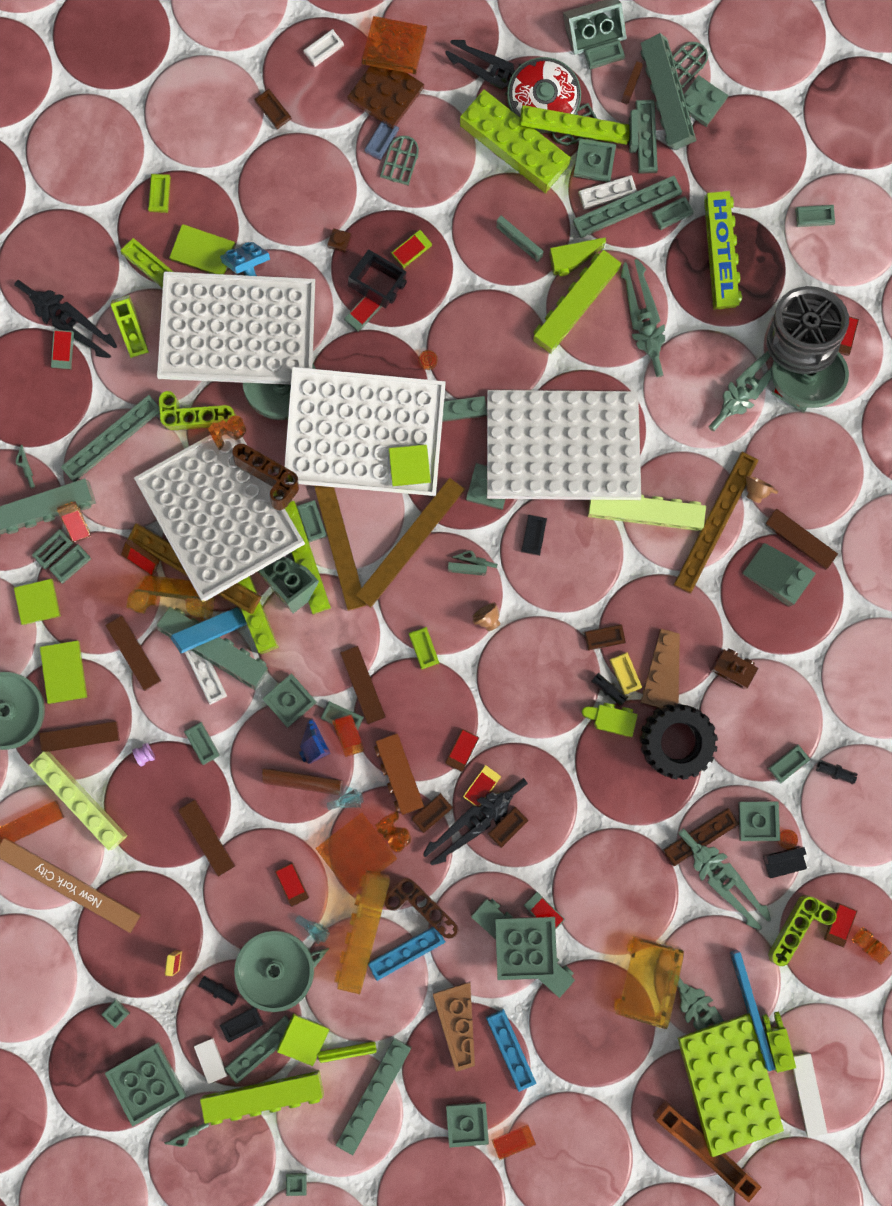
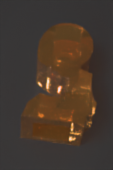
M232 416L228 419L227 423L224 420L219 423H212L208 430L220 451L225 444L222 439L223 435L226 434L237 440L246 433V426L241 417Z
M398 811L383 817L375 824L377 832L383 835L384 840H388V845L394 852H401L411 842V836L406 828L394 826V823L399 819Z
M862 927L851 941L861 947L862 951L875 962L882 965L891 955V952L883 943L873 938L874 935L871 931Z

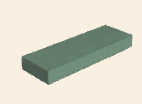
M502 215L497 219V229L536 262L541 260L544 252Z

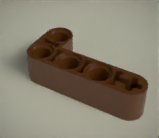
M245 444L235 445L232 450L235 465L272 486L270 490L272 507L276 510L285 509L299 490L297 474ZM278 496L283 497L282 499H279V500L275 499V498L278 497Z
M409 878L402 879L386 895L384 904L387 909L398 911L409 902L443 937L452 939L458 935V925L415 881ZM406 882H410L413 886L412 891L409 893L403 891V885ZM393 896L399 899V904L396 907L389 905V900ZM420 896H424L427 900L426 905L423 907H419L416 903L417 898ZM433 910H438L441 914L438 921H433L430 917ZM445 917L448 919L445 923L448 926H454L452 929L454 931L453 934H446L447 929L443 925L440 928L437 926L444 921Z

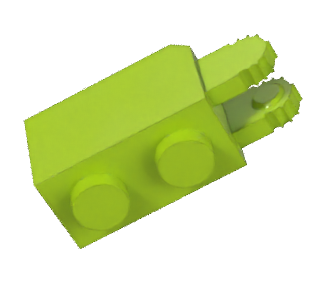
M604 702L603 705H598L597 708L589 706L581 711L583 717L594 720L596 729L633 737L638 715L633 713V709L622 707V710L614 708L615 705Z
M777 1011L774 1012L776 1027L771 1028L767 1014L762 1015L765 1036L776 1069L774 1071L779 1073L795 1069L796 1064L787 1029L783 1026L780 1013Z

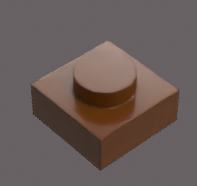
M333 228L327 245L328 248L346 253L351 233Z

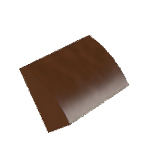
M273 769L262 770L264 784L341 796L343 780Z

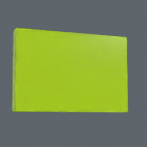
M182 224L169 258L171 261L210 274L224 275L227 266L222 263L220 256L226 254V251L234 249L235 242Z
M72 641L40 647L47 703L53 704L87 698L80 642Z

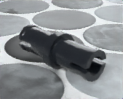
M600 673L592 679L591 683L601 689L605 696L608 695L620 707L628 699V696L615 687L616 684H611Z
M821 759L817 763L816 771L830 775L832 779H840L852 785L857 780L856 776L858 774L856 772L843 769L841 765H833Z
M204 976L198 985L199 988L211 993L215 999L219 998L230 1004V1006L235 1004L239 996L225 988L224 984H218L207 976Z

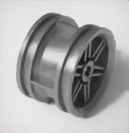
M798 287L786 293L778 302L767 335V348L773 360L784 369L798 374H812L826 369L836 358L849 326V314L846 306L834 293L820 287Z

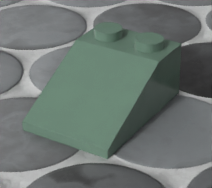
M764 543L742 574L790 607L796 603L816 573L801 562Z

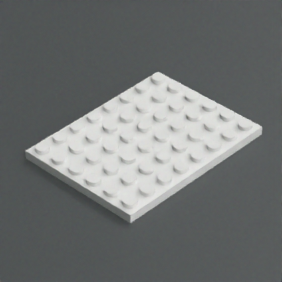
M164 272L158 379L291 385L292 367L312 369L315 279Z
M292 367L285 467L296 473L299 484L436 496L446 382ZM427 445L431 483L392 487L389 448Z
M487 390V499L641 500L638 391Z
M234 422L134 477L202 602L305 544L286 510H276L272 507L270 501L272 486L235 465L232 454L234 446L237 444H247Z

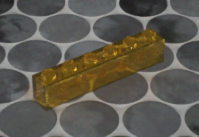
M366 870V874L361 876L359 886L362 887L361 893L356 895L354 902L357 909L355 913L351 914L349 922L352 925L351 932L346 933L344 944H347L346 951L341 952L339 963H342L341 970L336 971L334 979L339 990L361 994L390 882L389 875Z

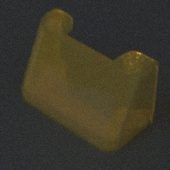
M147 575L139 580L127 599L126 608L135 613L145 614L149 606H156L157 596L187 600V612L192 616L201 617V621H206L212 618L215 596L206 601H201L190 580Z
M633 936L632 940L629 939L627 951L630 952V962L623 993L620 995V998H616L614 1010H616V1014L619 1016L667 1029L679 981L684 950L679 946Z

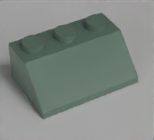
M602 0L563 12L566 33L574 55L606 43L627 39L622 3L619 0Z

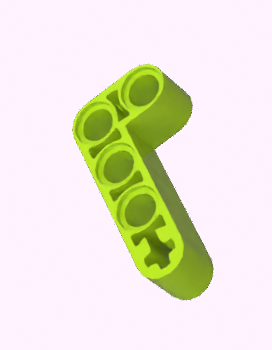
M165 391L159 397L160 420L168 430L225 427L232 422L235 423L237 420L234 410L227 405L180 409L179 400L171 391ZM168 398L174 399L171 405H165V401ZM226 413L230 414L228 416V419L224 418L226 416ZM206 414L213 415L209 421H205L204 416ZM188 415L194 416L191 422H185V418ZM175 417L173 423H166L167 418Z
M808 895L801 896L769 950L770 961L778 966L787 965L813 919L820 923L831 925L836 921L835 910L814 897ZM807 900L812 902V907L809 910H806L804 907ZM824 910L829 912V917L826 920H823L821 917ZM797 917H801L803 921L799 927L795 926V919ZM788 934L793 936V941L790 944L785 942V937ZM782 945L788 948L787 951L781 948L780 946ZM776 954H781L783 956L782 959H778Z

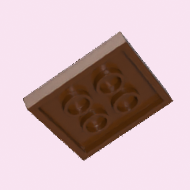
M378 55L347 96V99L393 129L424 89V84Z

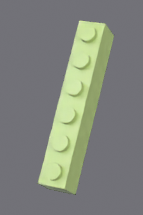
M641 495V500H589L588 517L701 531L704 528L706 506L701 505V502L697 501L682 503L680 499L665 501L662 497L654 496L652 499Z
M43 751L29 765L108 851L114 850L128 836L50 752Z

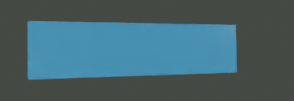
M236 607L173 634L171 640L179 652L184 653L241 628L247 622Z
M431 927L367 964L376 981L446 943V941L434 927Z
M504 1009L487 1016L488 1024L518 1092L537 1084Z

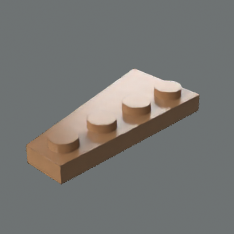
M660 629L640 703L660 709L667 704L674 705V703H679V633Z
M467 982L433 993L456 1072L475 1066L471 984Z

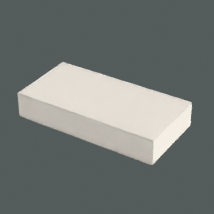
M332 29L303 51L314 67H316L342 48L344 43Z
M214 1038L194 1046L208 1084L227 1077V1072L224 1069L225 1067Z

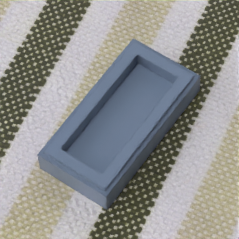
M381 121L364 149L365 152L381 160L399 131V127L395 126L391 129Z

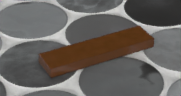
M775 509L764 524L825 570L829 568L838 555L837 552L778 509Z
M121 615L105 625L143 690L146 691L161 682L162 680L124 616Z
M356 646L340 652L367 724L386 718L359 647Z
M117 721L39 733L42 752L120 741Z
M193 800L179 809L180 815L217 876L219 877L234 868V862L197 801Z
M726 808L688 834L701 846H707L738 826L739 823L730 809ZM682 837L663 849L673 866L693 855L691 847Z

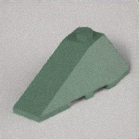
M282 557L257 571L293 614L309 601L319 583L317 578L305 566L296 564L288 557Z

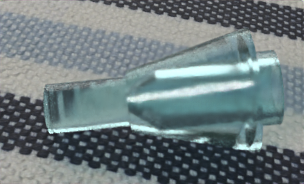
M354 789L338 800L328 802L327 808L328 810L339 807L360 808L361 803H363L362 793Z
M300 915L295 920L296 923L305 928L317 944L320 942L324 943L330 935V932H328L329 927L308 921Z

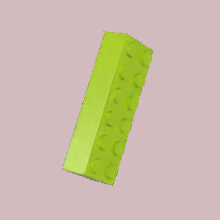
M483 90L460 116V127L546 194L569 167L571 157L534 128L520 126L521 118L486 90Z

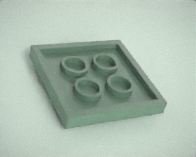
M554 916L495 919L497 980L558 978Z
M159 1042L105 1072L132 1127L186 1096Z

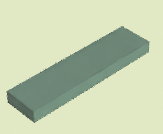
M636 100L635 110H638V174L657 173L654 100Z
M286 1015L224 1068L236 1084L277 1050L290 1022Z

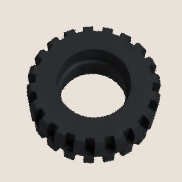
M674 703V705L667 704L663 708L653 711L654 714L647 717L646 725L642 726L641 731L643 733L640 736V743H642L641 752L644 754L646 762L658 773L676 780L677 778L682 780L689 779L690 776L696 777L701 770L705 771L708 768L707 764L713 762V753L717 752L718 748L715 745V741H718L717 734L714 733L715 727L710 723L708 716L694 707L680 703ZM675 723L688 725L695 734V746L692 752L683 759L668 757L661 747L663 733L669 726Z

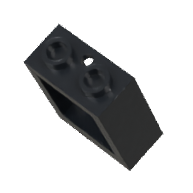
M368 249L349 275L348 287L386 309L389 303L393 304L396 300L399 289L403 290L405 287L407 272ZM371 266L396 280L386 296L361 282V279Z

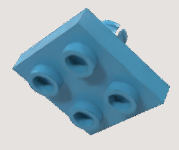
M254 242L244 243L242 247L228 250L226 254L220 256L224 265L237 274L244 272L245 276H257L254 266L270 260L269 253Z

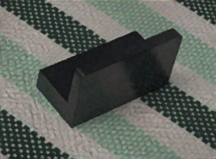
M798 846L764 855L763 859L768 877L775 878L806 870L807 866L803 856L807 855L805 847Z

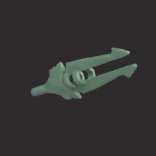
M635 259L646 308H638L626 262L623 264L621 278L626 280L632 326L634 330H639L640 333L632 334V337L638 341L636 343L638 349L645 351L652 359L656 377H662L663 371L659 357L661 346L665 342V335H663L665 325L657 328V324L661 320L644 277L646 268L638 259ZM643 319H649V321L642 322Z
M769 351L765 352L736 379L737 387L732 382L729 383L728 391H725L722 395L724 402L720 414L708 426L710 430L715 431L727 417L734 414L742 415L747 412L746 408L751 409L754 406L748 400H756L772 379V366L760 380L754 376L771 357ZM746 384H750L752 389L747 388Z
M684 828L678 832L682 839L691 847L694 857L693 867L696 871H699L700 879L703 881L708 874V884L746 917L747 925L759 930L762 929L761 925L729 891L734 885L767 921H771L767 906L759 904L730 863L723 864L721 862L728 858V856L724 853H719V850L715 847L701 846ZM720 868V871L717 874H714V872ZM726 879H730L728 883L723 884Z
M673 967L666 971L678 987L681 1000L679 1008L681 1012H685L687 1023L693 1017V1026L698 1031L707 1028L711 1023L715 1025L724 1022L715 1006L708 1007L707 1004L713 1001L710 996H705V992L702 989H694L684 984ZM702 1012H706L704 1016H699Z

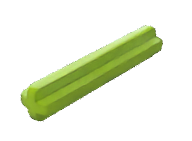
M373 1041L320 1051L318 1053L319 1062L324 1063L373 1054L377 1051L376 1043Z

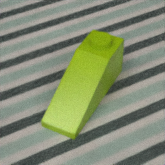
M606 237L550 248L549 256L553 275L566 276L605 247Z
M130 295L112 300L111 307L130 358L148 353L146 341Z

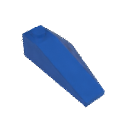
M314 719L308 720L300 744L302 751L299 754L303 762L307 761L308 764H312L331 754Z

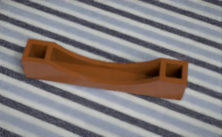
M666 1100L653 1114L655 1120L702 1159L748 1203L762 1188L757 1180L726 1153L711 1157L704 1134Z

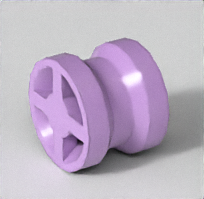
M144 743L139 749L135 748L132 750L140 767L144 766L147 761L155 760V755L148 743Z

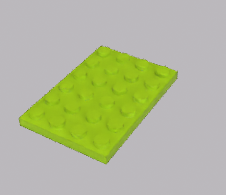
M749 1013L677 1038L711 1157L784 1131L769 1075L765 1068V1062Z

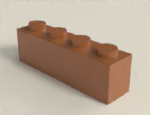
M398 733L376 741L377 745L374 746L377 757L381 756L383 764L380 766L384 776L388 775L390 782L387 783L390 794H395L396 801H394L397 813L401 812L404 815L423 808L424 804Z

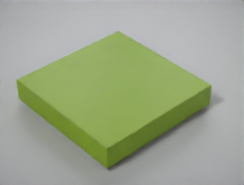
M427 445L389 448L392 487L431 483Z
M53 579L14 587L21 625L61 616Z
M293 1013L276 1051L313 1066L330 1029Z

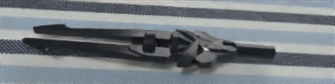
M466 40L450 41L452 45L490 63L493 67L489 72L449 51H445V54L453 64H462L500 90L508 87L510 79L515 72L513 63L466 45Z
M20 280L15 282L14 286L27 294L35 306V313L38 317H42L46 325L51 318L52 326L59 330L73 331L74 339L94 349L96 356L111 358L109 353L73 327L78 322L110 346L117 348L111 334H103L68 302L61 304L60 301L64 298L63 295H55V292L51 290L45 292L34 291ZM60 309V314L56 316V311ZM71 317V321L66 323L67 318Z
M522 778L509 790L497 793L490 791L486 794V798H478L477 801L482 805H473L436 842L430 841L423 856L427 857L466 825L469 831L434 858L430 864L437 865L446 862L447 855L491 827L490 821L492 819L497 825L501 817H505L508 813V805L513 796L528 784L527 781Z

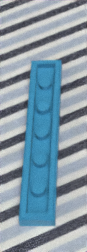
M738 950L731 951L732 963L747 1013L751 1015L760 1051L765 1062V1068L767 1071L776 1070L741 952Z

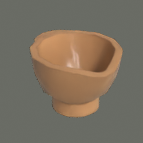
M746 476L747 498L761 503L762 499L767 498L771 493H778V490L769 483L756 477Z
M493 602L480 608L473 614L472 622L485 627L487 631L496 629L501 624L498 620L500 614L497 604Z

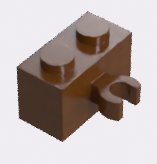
M728 648L720 652L710 671L742 689H747L759 668L754 666L755 662L748 658L743 660L738 657L737 652Z

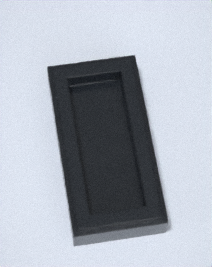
M528 515L521 553L540 556L547 518Z
M252 1007L220 1024V1027L227 1042L230 1043L264 1025L258 1009Z

